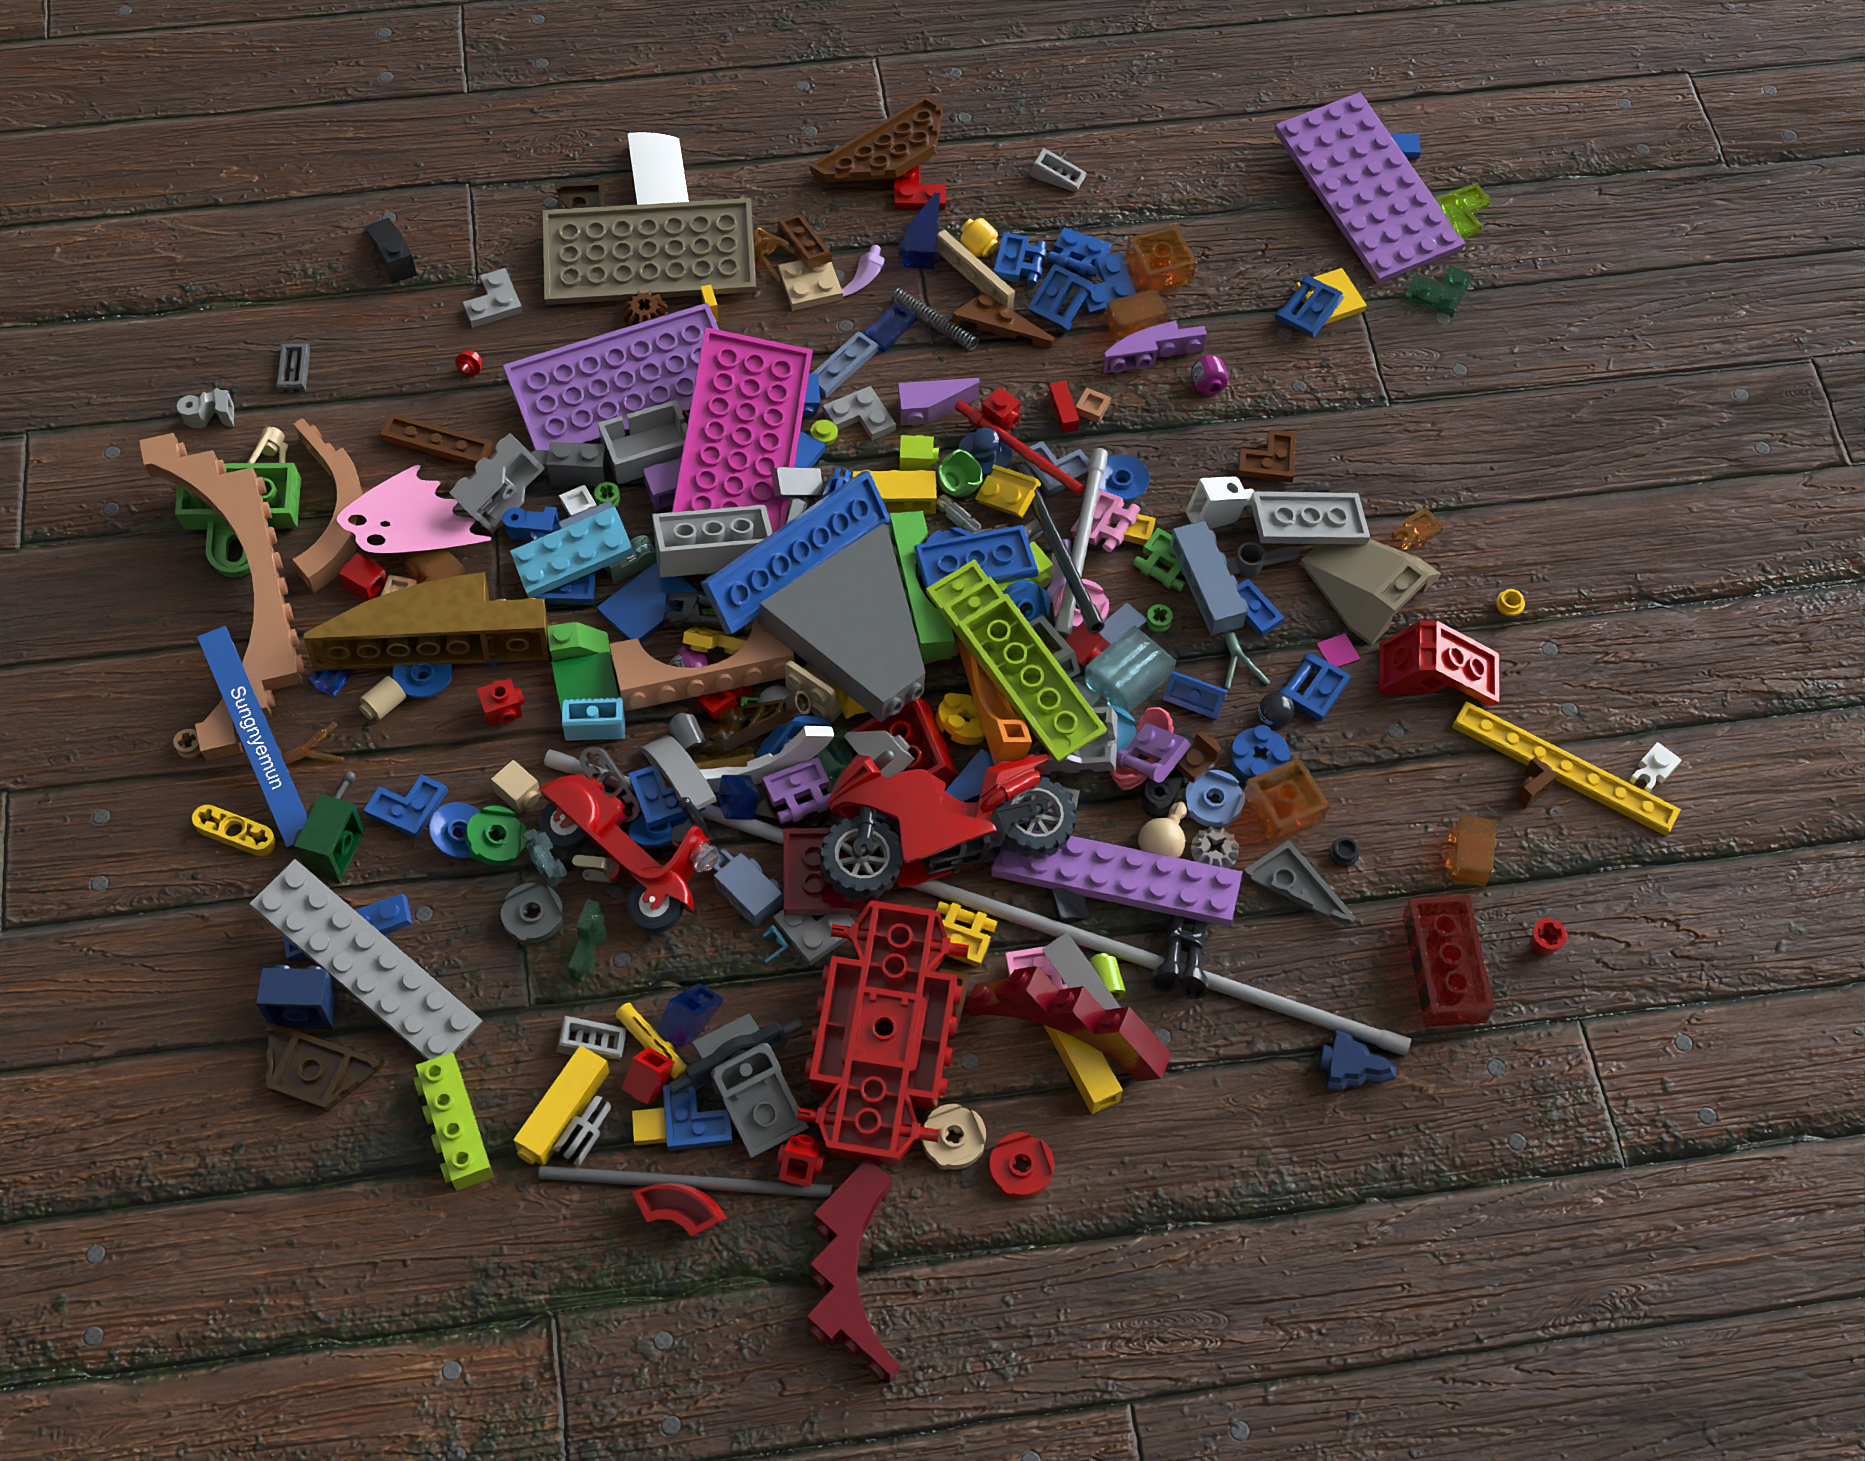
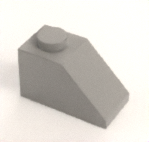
M886 731L847 732L844 735L845 739L859 755L870 756L872 760H875L886 750H891L894 753V759L882 769L881 776L891 778L903 771L915 760L907 751L910 748L909 744L900 735L893 737Z

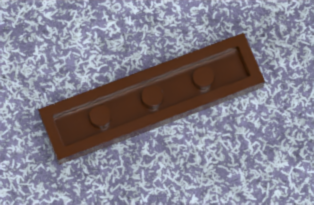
M390 413L380 432L382 441L474 467L480 459L489 458L494 449L493 442L490 440Z

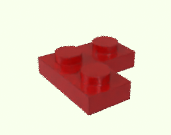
M920 164L907 171L904 175L894 178V210H945V184H920Z

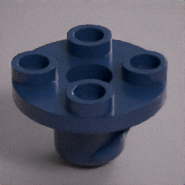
M991 428L977 429V431L966 435L958 449L970 453L980 464L982 478L991 475L994 464L1008 469L1012 461V449L1002 443L997 432Z

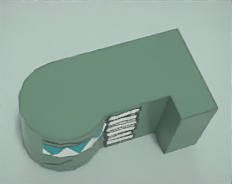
M640 535L630 541L635 552L634 555L604 567L613 584L648 568L657 561L656 550L647 536Z

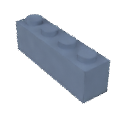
M1205 521L1174 528L1170 546L1210 634L1215 635L1243 627L1245 617L1248 614V605L1244 598H1240L1237 591V581L1228 572L1226 557L1222 552H1219L1216 546L1215 533L1213 530H1209Z

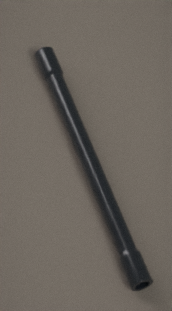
M1019 464L1014 469L1016 472L1034 477L1028 464ZM1036 487L1034 491L1035 496L1030 505L1080 608V614L1088 631L1093 634L1098 633L1104 629L1105 623L1096 605L1092 602L1038 487Z

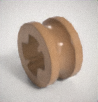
M184 729L175 735L173 744L182 758L192 759L201 754L195 730ZM188 740H191V741H192V742H191L192 746L189 747V748H186V747H185V746H186V743H185V742L188 741Z

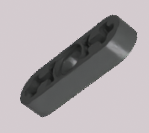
M597 747L586 748L581 753L579 759L583 771L588 778L591 776L596 778L603 787L608 777H616L619 782L617 791L608 793L604 789L602 792L609 798L612 795L617 798L621 796L626 803H634V807L631 809L633 815L625 814L627 818L623 822L631 823L637 820L642 815L635 793L608 753ZM590 755H600L601 758L598 760V764L602 769L609 767L610 770L601 774L596 766H589L588 763L591 762Z

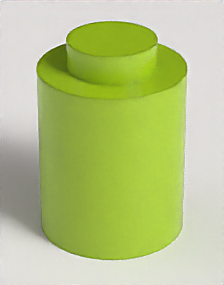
M1106 953L1093 956L1089 963L1114 999L1119 1000L1124 997L1126 991L1116 958L1108 956Z

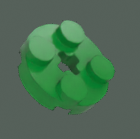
M487 806L481 809L480 812L470 818L465 829V843L469 849L470 857L494 866L514 863L527 842V829L523 821L520 823L514 817L515 813L502 806ZM493 830H497L498 835L503 836V839L494 841L490 838L489 834Z

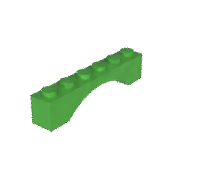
M923 511L890 513L889 523L886 526L888 527L922 661L952 659L955 643L952 627L940 611L927 599L916 577L915 566L917 561L913 551L914 545L926 543L928 534Z

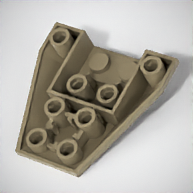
M1369 539L1367 544H1317L1300 562L1348 629L1371 646L1389 629L1393 616L1418 591L1424 593L1441 575L1440 572L1419 557Z

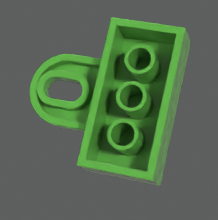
M225 463L227 473L253 467L257 477H263L267 493L262 494L263 502L268 501L272 518L267 519L269 527L273 526L274 529L297 528L301 477L294 463ZM178 485L175 516L184 530H207L206 556L212 567L218 573L227 577H242L250 574L251 570L244 549L239 561H228L229 545L233 540L238 539L228 524L199 497Z

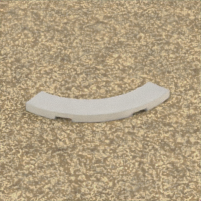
M804 726L792 740L784 745L782 751L774 756L769 753L748 761L747 767L727 766L702 769L700 771L713 793L755 785L763 782L762 777L813 758L833 739V728Z

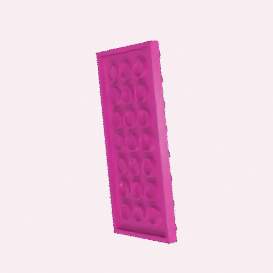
M705 327L672 512L765 505L772 533L785 525L789 497H775L771 470L776 467L794 468L813 350Z

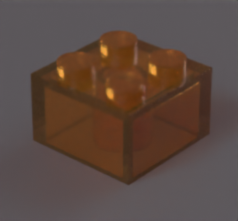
M1177 224L1128 237L1125 258L1145 296L1193 283L1197 262Z
M1300 757L1248 779L1244 791L1247 804L1272 844L1324 822L1330 804Z

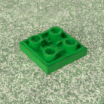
M609 651L552 662L561 713L565 699L568 701L573 699L575 701L578 698L581 701L584 698L587 701L589 698L591 700L595 698L598 700L603 698L605 700L607 697L610 700L613 697L615 699L619 698Z

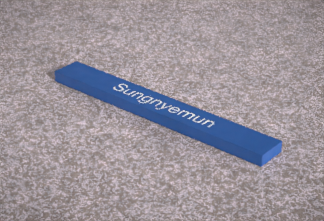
M226 626L197 636L285 845L287 849H291L294 847V838L297 831L303 829L307 821V814Z

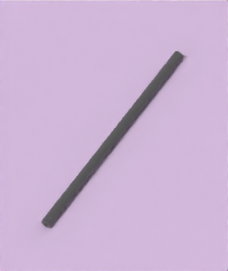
M540 1166L539 1179L639 1186L678 1183L700 1190L829 1198L832 1194V1185L811 1184L810 1187L781 1181Z

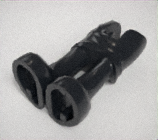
M676 591L666 593V604L683 607V612H664L663 623L667 624L670 628L710 627L723 630L716 614H704L702 609H713L705 592ZM745 625L733 634L728 635L741 638Z
M1171 915L1164 946L1167 947L1164 962L1153 970L1150 985L1156 991L1165 993L1177 988L1180 979L1181 950L1187 952V960L1181 981V992L1191 999L1203 998L1207 995L1209 989L1208 979L1202 970L1201 964L1204 942L1208 937V925L1204 921L1194 920L1191 932L1182 930L1184 917Z

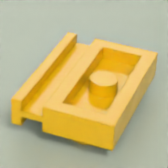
M994 464L992 466L993 472L986 477L975 499L980 504L1023 518L1035 496L1034 491L1036 487H1040L1041 483L1037 478Z

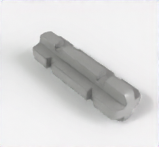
M943 494L936 500V508L942 513L946 512V516L959 528H965V530L972 534H977L981 531V524L974 518L970 519L971 515L956 502L952 503L953 500L948 495Z

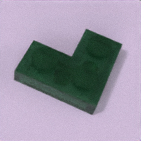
M1449 266L1441 283L1416 273L1407 289L1405 298L1453 317L1474 275Z
M591 900L586 901L576 925L579 941L568 966L571 980L581 983L584 982L587 973H592L596 963L595 952L598 946H603L607 935V929L604 927V916L601 914L599 903Z

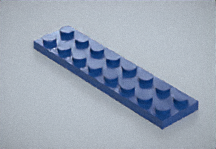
M870 471L860 472L701 583L725 634H733L759 615L760 602L878 526L889 522L888 511Z

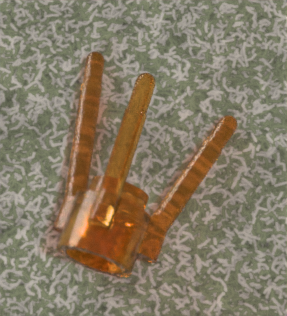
M758 228L753 232L754 255L760 259L776 281L781 282V277L763 254L772 253L777 246L797 257L799 256L792 247L788 246L786 240L770 234L763 228Z

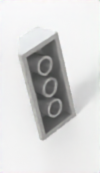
M765 505L652 514L656 559L660 577L716 573L772 534Z

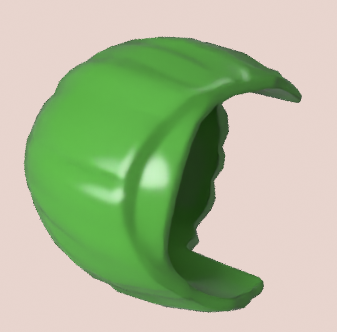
M961 449L954 450L947 455L937 469L936 478L938 485L944 493L950 496H969L983 482L980 464L970 453Z

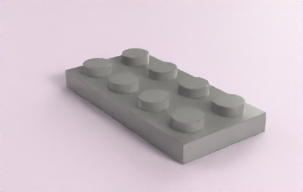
M1253 492L1250 497L1261 543L1367 544L1370 539L1358 493Z

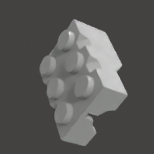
M511 433L496 444V452L489 459L482 458L476 463V472L469 479L466 477L460 479L449 492L472 517L491 533L503 524L502 516L506 510L512 507L519 508L524 503L525 488L545 469Z
M1113 707L1092 708L1107 728V732L1058 763L1027 726L1032 740L1027 755L1037 754L1039 756L1048 754L1049 756L1045 772L1040 775L1050 774L1051 771L1078 773L1084 769H1091L1095 772L1116 771L1118 716Z

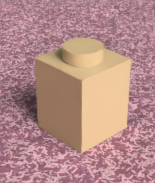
M514 760L491 778L495 793L518 814H521L526 808L533 807L541 796L538 791L540 788L538 781Z

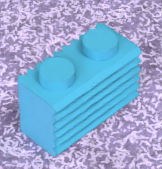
M608 697L605 700L603 698L599 700L596 698L591 700L589 698L587 701L584 698L581 701L578 698L575 701L573 699L569 701L565 699L562 706V726L566 741L625 739V712L622 699L620 697L617 699L613 697L611 700Z

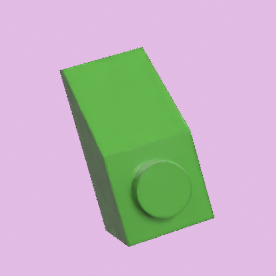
M578 622L547 626L553 662L609 651L611 659L607 632Z

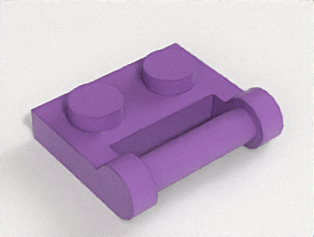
M1146 723L1128 747L1117 752L1116 764L1122 768L1130 767L1148 775L1149 779L1160 783L1172 771L1191 744L1182 736ZM1142 754L1159 763L1151 764L1139 759L1138 756Z

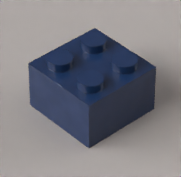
M276 965L273 968H262L256 1004L267 1023L270 1021L293 1029L334 1030L339 994L328 971L321 967L307 966L305 969H292L286 965Z

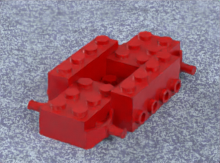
M870 901L856 922L851 923V927L832 924L830 937L845 938L852 941L858 960L832 956L830 966H824L822 984H826L825 996L819 995L816 1014L821 1015L819 1027L813 1026L810 1045H815L813 1057L807 1058L805 1076L810 1077L811 1091L830 1095L822 1107H818V1110L799 1107L797 1121L813 1122L819 1125L827 1152L831 1153V1156L865 1161L869 1158L874 1163L895 1166L918 1139L938 1143L940 1129L921 1127V1123H917L913 1108L934 1111L938 1108L939 1097L945 1098L948 1079L942 1078L944 1066L950 1067L953 1048L947 1046L949 1035L955 1036L958 1017L952 1015L954 1005H960L962 986H957V975L934 971L944 960L945 956L954 955L967 958L969 944L951 942V939L947 937L939 911ZM881 1021H888L892 1024L893 1031L887 1036H881L875 1031L876 1025Z

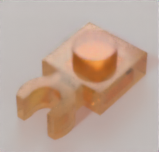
M1425 507L1406 518L1403 527H1397L1393 531L1391 539L1404 538L1405 540L1402 542L1400 549L1406 550L1411 546L1413 540H1416L1421 545L1440 534L1444 526Z

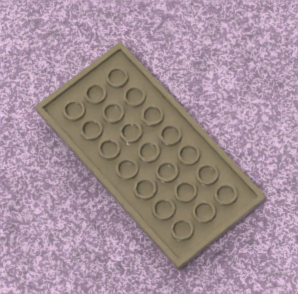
M751 198L543 210L544 300L546 305L628 300L629 295L636 297L638 291L641 294H646L649 290L652 296L659 294L661 298L701 296V286L706 285L712 286L714 295L756 292Z

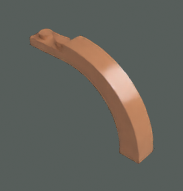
M302 418L293 423L299 441L330 475L337 487L336 507L328 527L309 549L293 559L298 575L311 591L316 593L339 574L343 564L351 559L358 547L355 541L356 535L351 531L344 530L337 522V517L344 508L364 493L356 468L344 448L342 447L335 451L329 442L325 444L316 426H309ZM352 515L348 518V521L352 525L360 526L365 524L366 518L362 515Z

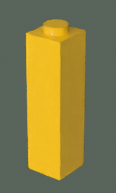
M1044 1025L1091 1114L1120 1102L1123 1090L1103 1053L1071 1035Z
M579 1046L513 1139L518 1151L517 1155L530 1164L536 1161L542 1166L546 1165L555 1152L552 1148L572 1118L580 1116L610 1073L607 1060L583 1046Z

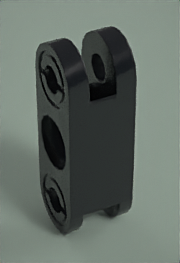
M1177 734L1186 738L1190 744L1194 742L1195 737L1191 734ZM1175 767L1170 774L1176 777L1171 778L1167 776L1160 783L1149 779L1146 784L1142 799V809L1148 816L1162 818L1170 812L1171 806L1174 804L1187 780Z

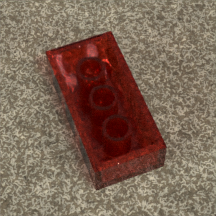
M1470 895L1409 899L1402 916L1424 1026L1435 1027L1486 1023L1495 1008Z

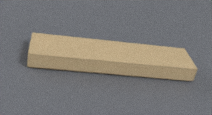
M946 230L938 233L937 253L979 290L1007 308L1013 309L1015 291Z

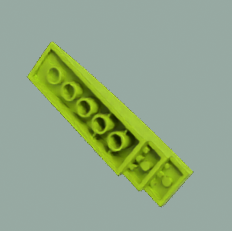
M975 559L926 588L927 595L954 632L1057 763L1107 732L1105 725L1007 593L1003 594L992 577L986 576Z

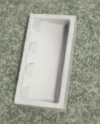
M627 133L637 205L689 202L679 138L658 133Z

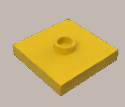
M1342 268L1313 277L1343 292L1344 299L1324 325L1366 310V303ZM1300 282L1296 283V291L1300 287ZM1314 291L1308 292L1302 301L1305 303Z

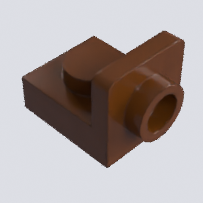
M1200 730L1196 734L1190 748L1175 765V768L1194 784L1218 763L1222 749L1215 738L1207 736Z
M1537 757L1530 760L1525 770V774L1529 778L1520 786L1522 792L1517 802L1524 809L1545 794L1557 777L1551 767Z

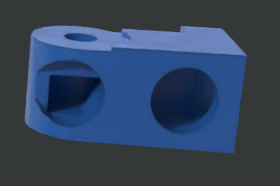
M545 506L544 513L526 512L522 508L512 507L504 512L502 521L509 538L532 542L558 531L559 517L556 507Z

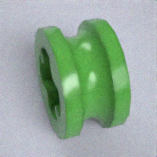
M603 482L596 486L594 495L597 506L611 501L612 506H615V508L619 505L620 495L617 485L611 482ZM608 493L612 494L611 498L608 497ZM606 494L607 499H604L602 495Z
M1162 604L1152 606L1148 610L1146 618L1148 620V629L1155 633L1166 632L1170 628L1173 618L1170 608ZM1158 615V618L1163 616L1164 622H1160V619L1157 622L1154 620V617Z

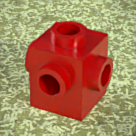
M511 678L497 680L477 689L489 727L501 723L508 724L517 718L523 717L520 705H524L525 701L520 687L514 689Z
M791 1135L787 1145H781L779 1149L777 1164L781 1165L778 1180L810 1187L815 1174H821L824 1167L826 1155L820 1154L823 1142L816 1141L809 1135Z

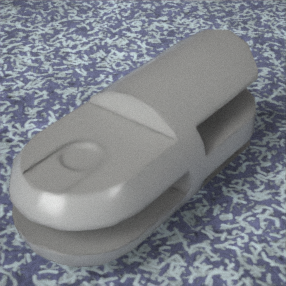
M595 1096L581 1117L574 1116L552 1148L558 1152L575 1128L578 1130V1133L563 1154L565 1158L569 1159L585 1136L589 1137L574 1161V1164L577 1166L581 1165L601 1133L598 1127L611 1108L610 1103L607 1101L593 1122H587L601 1101L602 1097Z

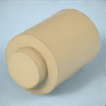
M386 676L360 698L361 705L359 708L368 719L375 718L379 721L406 699V694L394 679Z

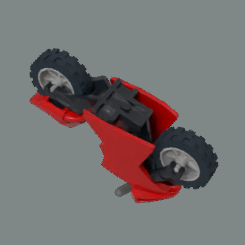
M891 750L884 751L875 760H872L870 756L856 755L838 776L827 801L832 813L840 815L845 819L841 820L838 826H832L828 835L824 837L820 852V870L824 873L825 882L828 885L831 883L836 893L840 894L842 892L846 894V898L853 900L854 897L860 898V900H869V897L874 896L877 898L883 895V891H889L895 881L896 885L902 888L919 885L951 873H959L961 869L975 864L976 869L981 868L984 861H995L1004 842L1008 844V849L1013 852H1020V855L1023 857L1031 855L1035 856V858H1043L1046 854L1052 856L1056 854L1059 848L1063 849L1072 835L1077 816H1075L1076 806L1075 803H1071L1072 797L1069 792H1064L1059 783L1049 782L1050 779L1046 777L1040 779V774L1045 772L1049 761L1048 754L1039 756L1037 754H1030L1018 761L1009 762L1004 760L987 768L982 781L978 802L965 803L945 792L946 783L924 769L901 771L891 778L881 776L882 769L894 759V753ZM1051 808L1056 817L1044 814ZM1043 822L1055 824L1056 826L1053 830L1048 831ZM1032 830H1040L1041 834H1034L1031 832ZM854 841L853 848L847 843ZM840 849L844 850L852 857L839 859ZM877 849H879L883 855V858L874 857L872 855ZM870 863L882 865V868L874 873ZM849 865L848 870H846L843 866ZM858 871H863L867 875L859 876L857 873Z

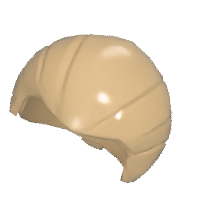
M1184 802L1174 803L1170 808L1167 818L1153 819L1142 827L1138 837V843L1142 851L1175 858L1181 856L1185 847V836L1178 824L1187 815V807Z

